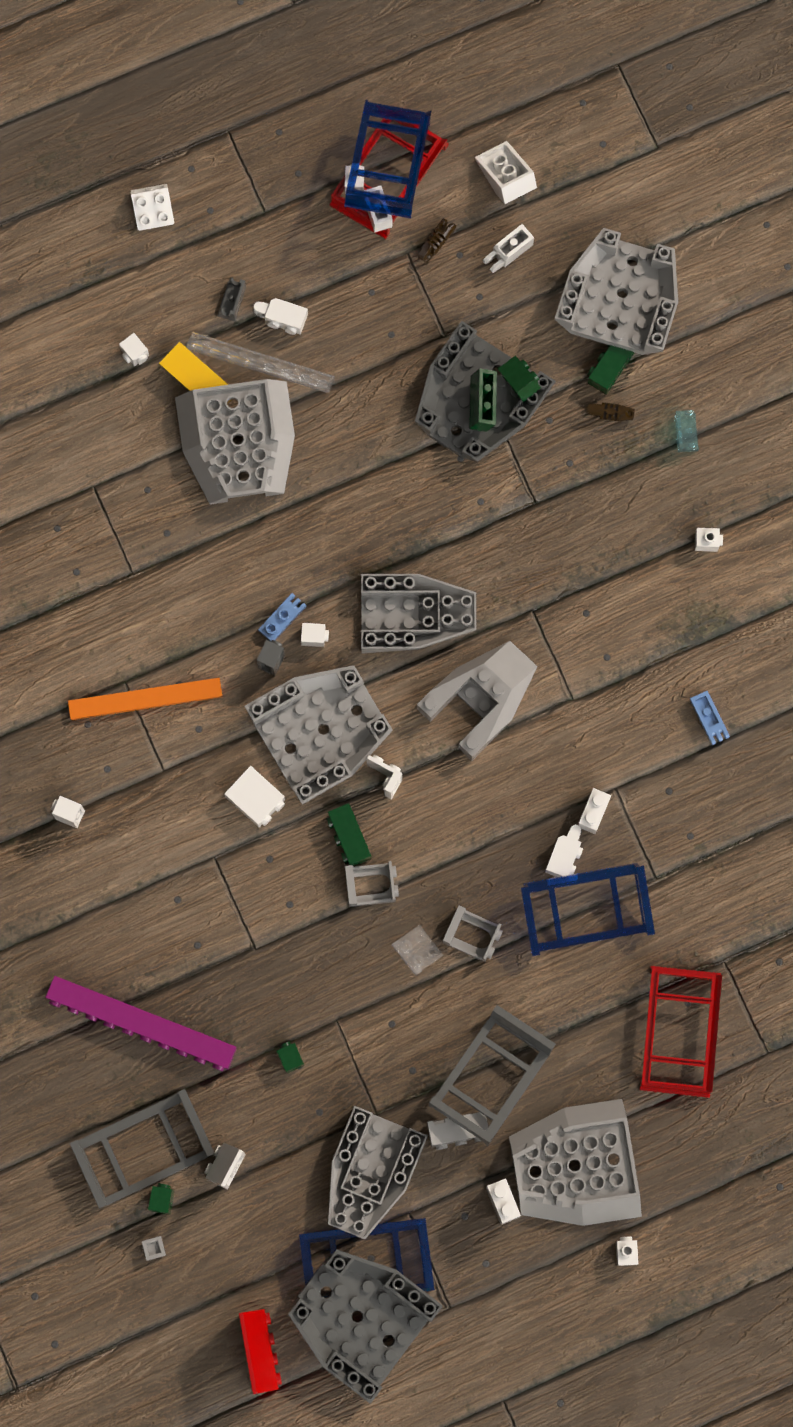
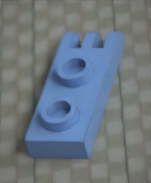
M293 593L258 629L270 642L276 640L307 606L303 603L298 608L297 605L301 602L299 598L292 603L291 601L295 598Z
M708 691L690 698V702L712 745L716 744L713 736H716L719 742L723 741L720 733H723L726 739L729 738V733Z

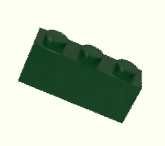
M607 345L609 348L606 353L602 352L597 359L599 363L596 368L592 367L587 374L589 377L588 384L607 395L634 355L633 351Z
M478 369L470 376L469 429L487 432L496 425L497 371Z
M348 803L328 811L329 817L326 820L329 828H334L336 835L333 837L337 846L341 845L343 849L341 856L344 863L356 866L372 859L350 804Z

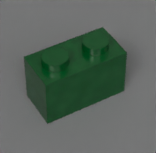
M515 355L499 367L498 370L505 381L524 402L541 388L537 382L540 379L534 371H528L530 367L524 359L520 361Z
M158 1183L157 1187L152 1186L149 1211L171 1215L175 1193L174 1190L170 1189L171 1186Z

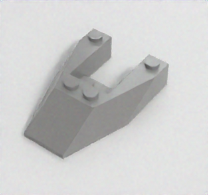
M508 641L453 670L417 704V710L431 722L456 696H459L482 718L481 722L458 745V748L473 761L512 721L537 666L511 641Z

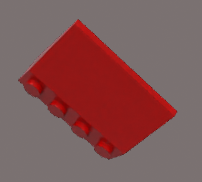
M265 1309L239 1313L253 1394L278 1390L279 1385H282L280 1372L276 1373L275 1365H278L277 1352L273 1353L272 1345L275 1344L273 1332L269 1333L268 1325L271 1324L270 1313H266Z

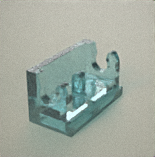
M693 410L676 411L674 418L678 452L699 451L696 414Z

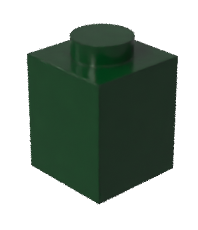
M289 1041L279 1046L280 1049L277 1050V1053L287 1074L304 1066L295 1043L291 1044Z

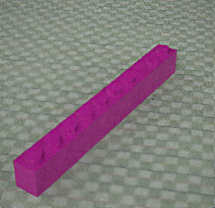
M54 976L46 998L50 1000V1005L58 1008L63 1005L68 1007V1012L76 1015L81 1012L86 1014V1019L94 1022L99 1019L104 1021V1026L112 1029L115 1026L122 1028V1033L132 1036L133 1033L140 1036V1040L150 1043L151 1040L158 1043V1047L169 1050V1047L177 1050L176 1054L187 1057V1055L195 1057L194 1061L204 1065L206 1062L213 1064L212 1068L221 1072L224 1069L229 1070L237 1050L236 1046L57 976Z

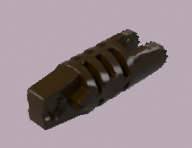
M443 218L423 244L418 254L420 259L427 263L435 256L454 232L457 225L450 223L446 227L448 220Z
M604 402L602 404L590 403L586 408L587 414L612 421H633L635 413L633 408Z

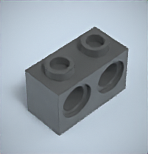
M266 640L256 660L258 669L276 676L285 657L284 648L281 643L275 640L271 642Z

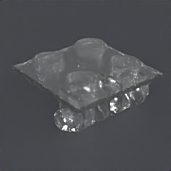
M420 925L392 944L393 950L398 952L402 957L401 960L405 961L404 964H407L412 970L411 973L416 976L443 956Z

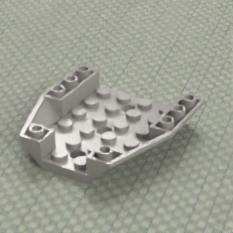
M603 228L571 268L554 320L571 334L633 351L634 353L645 355L663 352L678 305L675 249L661 244H657L655 250L621 241L620 232ZM635 260L637 265L630 266L627 261ZM623 291L627 294V296L625 298H621L617 295V293ZM609 323H613L617 326V328L615 330H611L607 327V325Z
M264 379L195 389L175 397L183 454L209 504L228 502V498L265 493L266 496L284 494L295 438L287 381ZM231 399L237 400V407L230 408L227 405L228 401ZM237 435L242 436L244 439L239 445L233 442V438ZM241 472L249 474V478L246 481L238 479V475Z
M354 665L294 677L245 705L255 728L302 805L353 776L366 761L367 756H371L393 731L384 714H381L364 686V681ZM355 706H359L363 710L358 716L353 715L351 712ZM321 725L329 727L327 734L322 735L319 733L318 729ZM288 744H293L296 746V751L288 754L285 751V747Z
M622 1099L566 1107L509 1136L521 1215L581 1226L642 1217L640 1192L628 1121ZM610 1154H616L619 1157L617 1165H611L608 1162ZM577 1160L580 1163V1169L578 1171L570 1170V1161ZM538 1166L541 1169V1175L536 1178L530 1175L531 1167Z

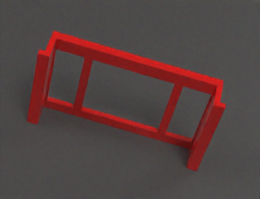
M390 107L353 164L362 165L381 135L423 159L396 201L385 196L387 204L391 206L390 213L394 222L441 150L445 151L449 143H447V139H442ZM391 120L396 121L433 143L427 154L386 130ZM344 176L332 193L329 206L374 232L368 212L341 197L345 190ZM364 183V190L372 188ZM390 228L375 232V234L386 240L390 234Z
M651 966L640 1091L710 1098V1094L713 1092L722 975L715 972ZM659 975L712 980L710 998L658 993ZM657 999L709 1004L705 1061L652 1055ZM651 1062L704 1067L703 1086L650 1081Z

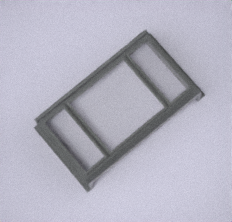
M496 1005L490 1018L438 1093L429 1102V1107L434 1108L482 1140L488 1147L556 1044ZM495 1023L539 1052L530 1066L486 1037ZM481 1043L526 1072L497 1115L452 1086ZM449 1091L491 1119L492 1123L485 1131L443 1103L442 1100Z
M185 1089L89 1136L70 1143L99 1208L110 1205L215 1154ZM180 1103L183 1104L204 1151L187 1159L164 1112ZM159 1114L181 1162L129 1186L107 1138ZM99 1141H102L123 1187L122 1190L108 1197H105L84 1151L85 1148Z

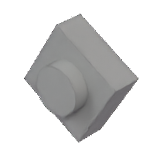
M161 1236L142 1241L146 1261L166 1256Z

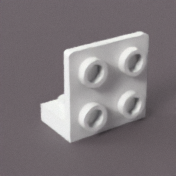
M167 184L131 190L139 231L174 224Z
M368 755L366 758L367 765L388 776L383 784L385 797L392 800L402 782L401 769L393 764L388 766L383 763L384 760L376 755H373V757Z

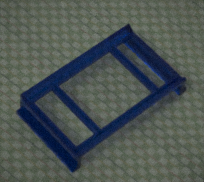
M365 100L346 189L344 207L411 218L432 110L422 112ZM373 116L418 124L419 129L372 121L369 118ZM368 127L417 136L409 178L359 169ZM357 176L406 184L405 197L400 198L356 190Z
M638 863L522 883L521 893L532 956L540 955V951L644 932L647 935L655 934L644 865L639 866ZM634 874L642 924L624 928L615 877ZM610 879L618 929L563 939L554 888ZM548 890L557 940L538 943L530 893Z
M426 1218L378 1224L369 1235L392 1232L397 1271L403 1274L398 1232L418 1229L424 1283L415 1285L423 1291L435 1290ZM340 1229L299 1234L305 1285L313 1275L310 1243L329 1241L332 1254L336 1250L335 1240L357 1236Z

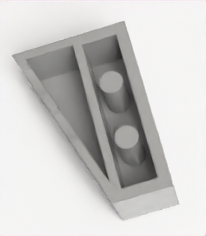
M482 1113L463 1115L485 1131L488 1129L487 1118ZM449 1118L436 1122H427L431 1147H436V1150L448 1148L447 1145L455 1143L456 1146L466 1145L467 1140L472 1139L475 1142L482 1141Z

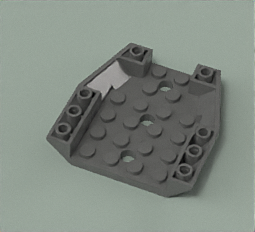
M461 321L430 365L415 423L430 438L458 456L478 462L526 426L556 381L540 371L536 375L540 379L537 382L541 388L523 402L502 375L497 376L496 425L487 432L469 429L470 376L478 369L493 370L496 367H501L511 357L478 337L477 330ZM458 427L462 432L460 435L455 436L451 433V429Z
M336 1249L319 1266L297 1295L288 1315L323 1368L371 1404L383 1388L380 1385L428 1320L432 1322L443 1306L396 1269ZM328 1286L331 1289V1294L324 1298L321 1296L320 1291L323 1287ZM354 1311H361L362 1319L358 1322L352 1320V1313ZM386 1335L393 1336V1343L389 1346L383 1344V1338Z

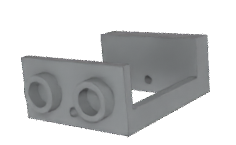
M391 861L376 865L345 866L349 907L396 902L395 897L399 896L398 885H394L393 878L397 877L396 866H392ZM385 875L389 878L390 888L385 893L356 896L354 877Z
M458 906L443 939V943L485 962L487 958L491 959L495 950L492 945L495 940L499 941L503 930H500L501 924H495L466 911V908ZM461 920L487 931L491 936L489 946L481 949L455 938L454 935Z

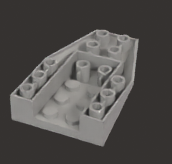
M361 574L362 654L421 649L476 631V592L421 574Z
M354 1106L332 1160L328 1225L366 1239L405 1193L428 1135L411 1128L408 1129L376 1116L372 1112Z

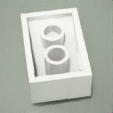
M507 141L475 157L476 162L494 192L504 204L537 188L534 172Z
M223 1143L222 1146L218 1145L214 1154L216 1159L213 1164H208L204 1172L207 1174L206 1179L228 1190L246 1154L242 1150Z

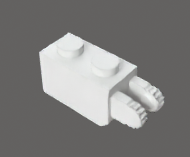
M521 224L493 247V251L483 259V262L488 264L494 258H497L498 262L490 268L492 273H494L502 266L506 267L532 247L534 237Z
M277 298L271 300L270 304L258 301L253 307L254 313L264 318L265 323L269 327L284 329L292 335L296 333L301 335L308 316L307 308Z
M576 824L571 826L567 836L558 837L545 873L566 881L569 876L573 877L576 869L573 863L575 858H580L583 850L580 847L581 842L578 841L581 828Z

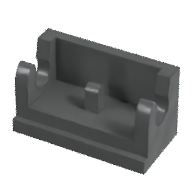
M230 277L219 308L218 317L236 321L246 290L245 280L240 279L239 282H236Z

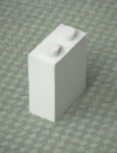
M252 766L225 792V797L258 827L267 825L272 819V813L275 810L277 812L280 811L285 805V796Z
M506 1178L486 1187L500 1225L521 1216Z

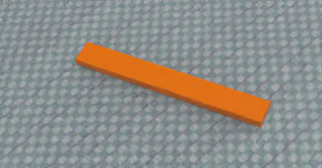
M220 678L69 700L68 705L70 719L78 720L222 698L223 696Z

